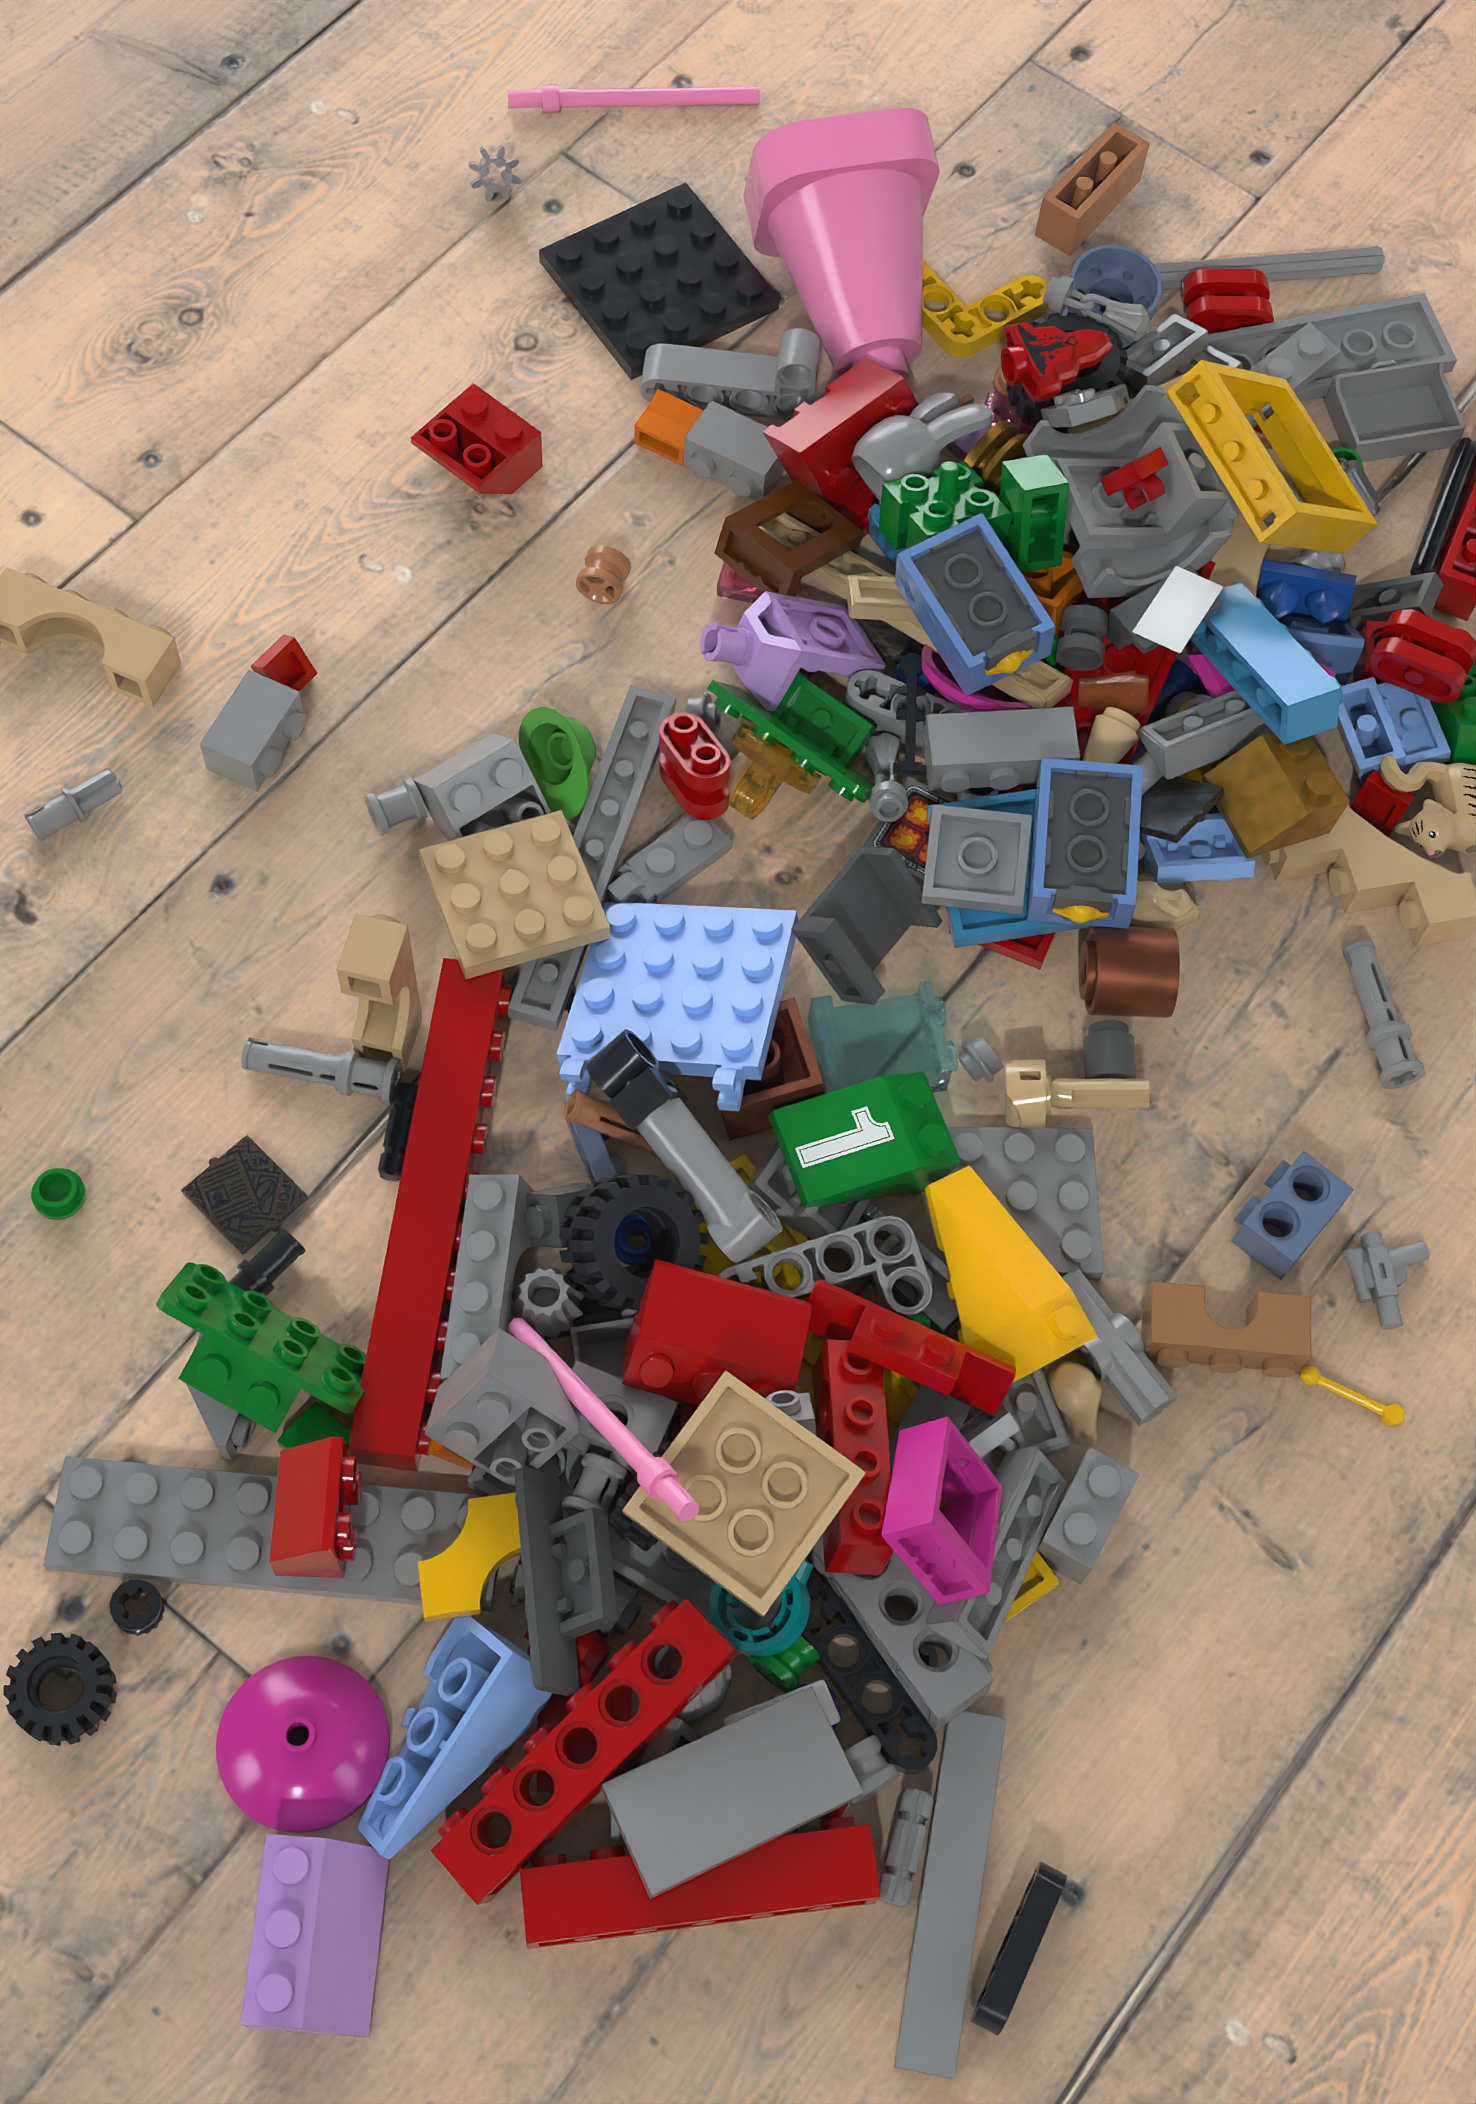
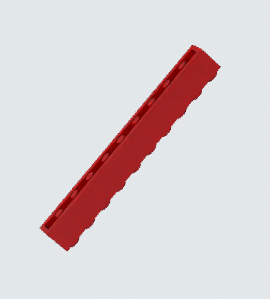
M443 958L360 1388L364 1392L356 1405L348 1446L350 1455L356 1456L357 1464L418 1472L421 1455L430 1456L427 1453L430 1437L425 1435L428 1424L430 1402L434 1403L437 1389L444 1382L440 1378L441 1370L436 1369L439 1353L444 1351L449 1320L446 1319L449 1300H452L456 1272L455 1264L460 1245L470 1175H480V1172L473 1171L475 1154L484 1155L487 1145L488 1124L481 1123L484 1107L492 1108L495 1100L497 1078L490 1076L492 1060L501 1061L504 1050L505 1031L498 1030L500 1016H508V1006L513 996V986L505 985L504 969L465 980L459 961Z

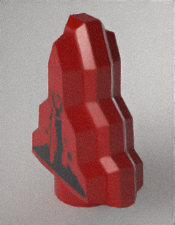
M1028 322L1006 325L1004 327L1006 348H1003L1001 352V368L1004 378L1010 386L1022 384L1033 402H1041L1060 395L1062 386L1076 381L1079 370L1095 366L1111 352L1113 345L1107 333L1102 331L1085 329L1066 333L1055 326L1034 328Z

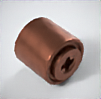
M1101 926L1091 927L1087 940H1084L1082 943L1079 960V992L1081 999L1085 1002L1088 1014L1169 1018L1172 1016L1176 1006L1180 976L1179 942L1174 928L1129 926L1128 929Z

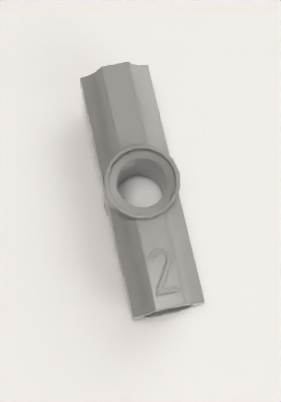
M1080 1270L1068 1273L1062 1278L1072 1289L1098 1335L1097 1338L1074 1350L1081 1365L1090 1369L1099 1382L1104 1380L1138 1426L1145 1422L1147 1423L1177 1398L1176 1393L1145 1355L1143 1340L1131 1321L1123 1314H1114Z

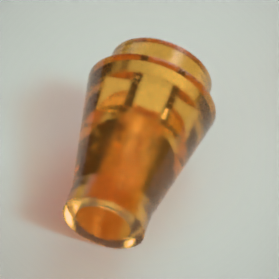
M1136 669L1093 678H1080L1079 707H1090L1103 711L1106 707H1114L1127 712L1134 718L1136 713L1147 714L1148 674H1137Z

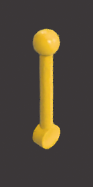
M1306 1365L1300 1370L1299 1377L1305 1385L1312 1386L1317 1384L1381 1415L1382 1421L1387 1426L1395 1427L1403 1422L1405 1418L1404 1410L1398 1404L1385 1406L1320 1375L1319 1369L1313 1365Z

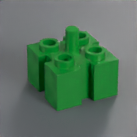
M947 461L942 463L940 468L932 470V478L927 479L919 474H909L903 478L882 484L879 530L895 550L908 549L982 513L1007 551L1011 512L993 492L983 489V480L966 461L959 463Z

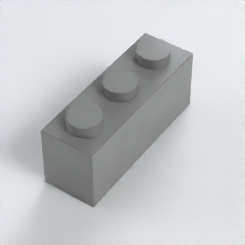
M1073 707L926 715L923 747L928 790L958 793L968 788L992 787L996 790H1008L1019 785H1036L1042 758L1080 760Z

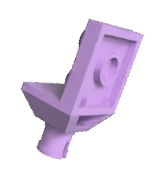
M767 591L744 613L737 627L711 622L703 630L700 640V650L705 655V660L731 663L743 684L767 711L773 712L777 709L800 667L810 672L820 670L838 673L847 678H851L853 674L861 670H873L881 673L885 667V663L857 619L849 618L848 606Z

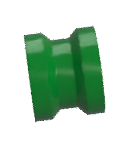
M775 1624L772 1629L778 1633L782 1628ZM802 1636L786 1650L775 1655L763 1657L751 1655L749 1657V1662L755 1670L784 1693L796 1690L800 1685L799 1676L805 1669H813L820 1660L818 1652Z

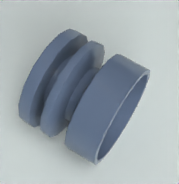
M1105 244L1089 249L1076 260L1070 273V277L1075 279L1073 290L1084 295L1097 294L1121 303L1142 304L1150 316V321L1154 316L1162 295L1161 276L1155 265L1141 252L1123 245ZM1095 303V307L1091 311L1103 315L1106 307ZM1068 305L1060 314L1061 316H1067L1068 312L1078 313V317L1086 319L1079 309ZM1095 321V323L1098 324L1099 326L1104 325V324H1102V323H1099V322ZM1113 329L1110 335L1112 337L1118 336L1122 341L1121 350L1125 351L1137 342H1128Z

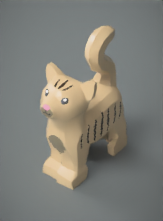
M1393 755L1384 756L1380 764V774L1384 782L1393 790L1402 793L1419 790L1426 780L1432 784L1433 800L1426 799L1423 802V810L1411 820L1395 826V832L1412 836L1417 847L1425 850L1431 858L1441 856L1448 848L1464 854L1476 853V765L1467 763L1444 765L1437 762H1417L1409 770L1408 774H1404Z

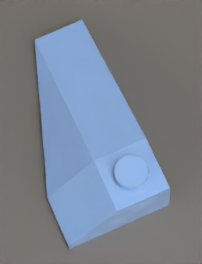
M473 1615L456 1617L430 1655L422 1674L430 1679L418 1709L408 1707L401 1726L408 1729L398 1757H393L386 1761L382 1775L372 1792L357 1830L381 1856L389 1860L522 1737L550 1701L552 1693L537 1690L533 1685L530 1668L531 1656Z

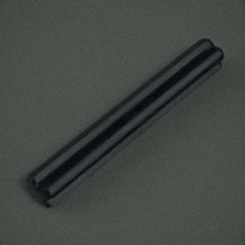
M1469 437L1462 438L1455 449L1411 567V576L1436 572L1437 574L1476 467V441H1472Z

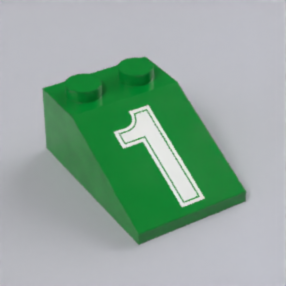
M924 1072L877 1077L773 1110L768 1115L803 1208L925 1192V1187L946 1177L961 1163Z

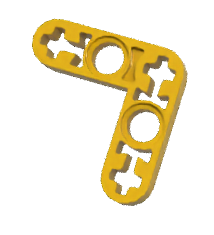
M923 261L922 327L951 356L957 358L972 356L1005 337L1004 327L1006 325L1031 323L1044 315L1048 304L1043 302L1048 283L1039 276L1024 275L966 306L927 263ZM929 301H938L945 305L946 309L941 312H932L925 308L924 304ZM991 310L1000 311L1006 315L1007 319L1001 322L991 321L985 316V313Z

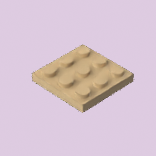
M562 810L419 849L422 867L465 980L610 938L609 922Z
M725 1370L661 1457L678 1473L679 1484L699 1504L698 1514L692 1520L683 1522L662 1500L653 1499L641 1486L622 1512L764 1618L863 1479L866 1472Z

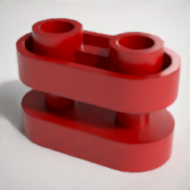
M1201 268L1189 274L1182 283L1183 301L1187 307L1185 312L1186 319L1208 330V335L1274 322L1272 305L1268 301L1270 298L1268 279L1261 271L1253 269Z
M1397 610L1389 616L1382 631V640L1378 641L1369 659V667L1378 678L1433 702L1450 703L1459 697L1466 682V673L1471 670L1475 662L1476 640L1467 631L1454 628L1425 616L1417 610Z
M678 713L665 718L659 726V748L661 750L659 755V775L661 780L689 816L701 820L720 817L729 807L730 787L728 781L730 779L731 761L728 752L707 724L698 716L689 713Z

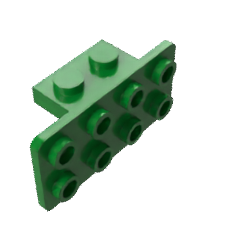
M801 673L796 674L775 712L767 711L757 699L737 686L715 680L711 681L707 689L717 696L714 704L733 718L738 719L741 716L749 722H754L755 725L751 730L754 734L773 746H776L778 743L787 749L793 750L789 757L793 762L810 773L814 774L817 771L832 778L828 786L849 801H853L855 798L862 803L869 799L871 789L875 784L851 766L876 730L877 726Z
M191 1262L186 1263L162 1292L156 1303L157 1308L203 1334L178 1379L274 1433L279 1429L301 1389L339 1411L348 1414L353 1412L364 1392L360 1388L366 1358L364 1352L349 1344L340 1345L322 1335L319 1328L306 1319L292 1318L274 1308L272 1302L264 1295L255 1291H244L225 1280L224 1275L212 1266L206 1264L197 1265Z

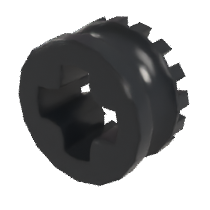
M136 1579L123 1583L112 1594L109 1603L110 1614L114 1622L127 1634H135L136 1636L143 1633L148 1634L151 1632L150 1630L158 1627V1623L164 1617V1600L156 1587L148 1581ZM144 1593L146 1595L145 1602L151 1608L147 1616L137 1614L132 1621L127 1620L129 1612L124 1607V1602L128 1601V1599L137 1600Z

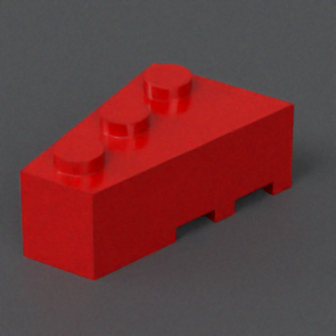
M867 358L825 387L827 394L812 405L803 402L794 409L795 417L778 428L772 424L762 431L791 481L798 480L831 507L838 502L860 476L851 458L856 443L874 425L886 418L895 415L909 416L914 408L919 405L905 377Z

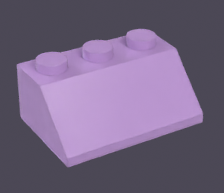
M266 1834L241 2025L252 2030L370 2037L389 1859L381 1856L374 1847L328 1838Z

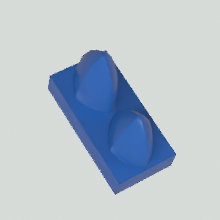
M1264 559L1256 598H1260L1263 601L1266 609L1276 619L1291 614L1314 618L1322 624L1330 621L1346 624L1357 575Z

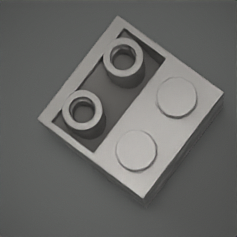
M494 732L413 780L432 820L448 841L551 813L516 740Z
M499 1328L438 1387L425 1435L516 1489L514 1471L524 1466L538 1470L580 1432L581 1422L546 1357Z

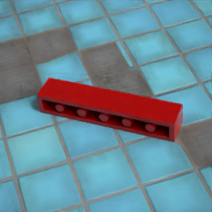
M849 1816L823 1820L820 1822L821 1830L798 1833V1828L652 1899L648 1896L631 1855L625 1856L623 1846L594 1849L589 1851L590 1860L567 1863L566 1854L534 1857L531 1859L532 1868L519 1869L527 1948L529 1950L875 1904L880 1899L881 1894L870 1824L856 1826L855 1818Z

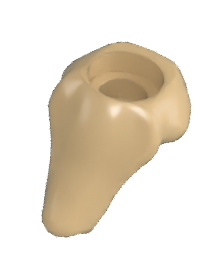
M1067 1361L1051 1371L1046 1378V1382L1056 1407L1066 1414L1070 1420L1074 1443L1093 1447L1097 1443L1096 1417L1102 1387L1090 1369L1077 1362Z

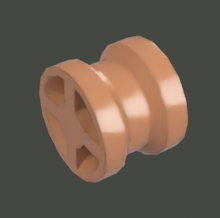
M605 545L593 546L586 554V568L579 572L576 579V587L583 596L593 602L600 604L615 603L620 598L622 593L621 581L628 577L631 563L622 552Z

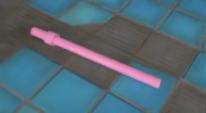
M541 85V90H508V108H542V112H559V108L760 104L759 87L559 90L558 85Z
M521 1317L513 1319L507 1326V1333L546 1357L567 1398L636 1471L637 1481L640 1486L653 1499L662 1500L681 1521L687 1522L692 1520L699 1512V1504L679 1484L678 1473L665 1459L654 1457L525 1319Z

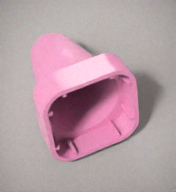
M892 108L797 121L780 126L765 134L753 149L743 197L754 248L763 255L782 258L835 372L839 375H843L867 358L905 377L907 381L909 378L907 365L913 362L922 350L923 217L940 170L928 117L916 109Z

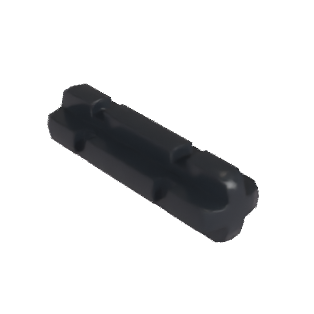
M400 1082L394 1089L392 1098L394 1106L390 1109L383 1142L385 1149L381 1153L378 1166L380 1178L387 1181L400 1182L418 1091L417 1084Z

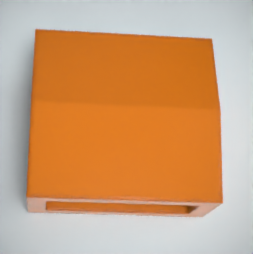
M657 389L646 410L634 426V443L683 466L685 436L704 410Z

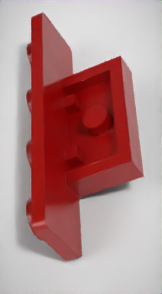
M824 1280L816 1281L807 1301L812 1303L808 1331L826 1339L850 1341L847 1348L848 1351L948 1397L951 1395L990 1414L998 1412L1015 1378V1367Z

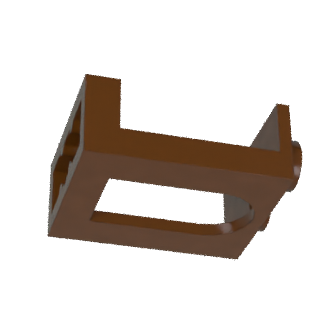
M796 480L725 517L714 554L763 593L767 591L795 597L802 577L848 551L857 554L865 532ZM786 513L821 534L788 551L762 531L759 526Z

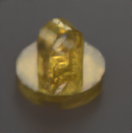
M741 724L731 742L753 762L731 796L729 805L747 819L753 820L765 809L782 782L801 792L812 794L822 779L820 774L815 772L813 774L803 769L789 758L792 751L778 743L776 746L766 741L763 743L751 731L753 727Z

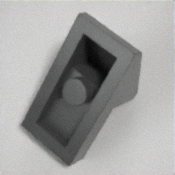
M1436 572L1356 585L1347 622L1355 630L1361 632L1366 620L1387 621L1389 616L1397 610L1413 609L1429 617L1444 584Z

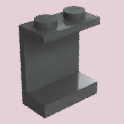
M861 846L791 930L842 1001L875 1005L885 992V989L873 973L875 968L911 925L938 928L943 920L931 904L921 903L923 888L918 885L908 870L906 859L894 848Z

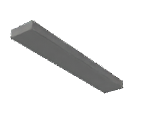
M963 1711L946 1724L894 2068L955 2079L1006 1719Z

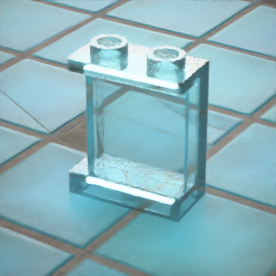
M930 981L919 982L917 993L913 995L878 1000L875 1005L858 1003L834 1007L831 995L811 998L808 1024L818 1067L824 1082L825 1094L881 1076L915 1072L925 1073L933 1093L947 1091L952 1071H957L958 1068L957 1053L954 1043L952 1041H945L942 1026L946 1025L945 1007L941 996L934 997Z

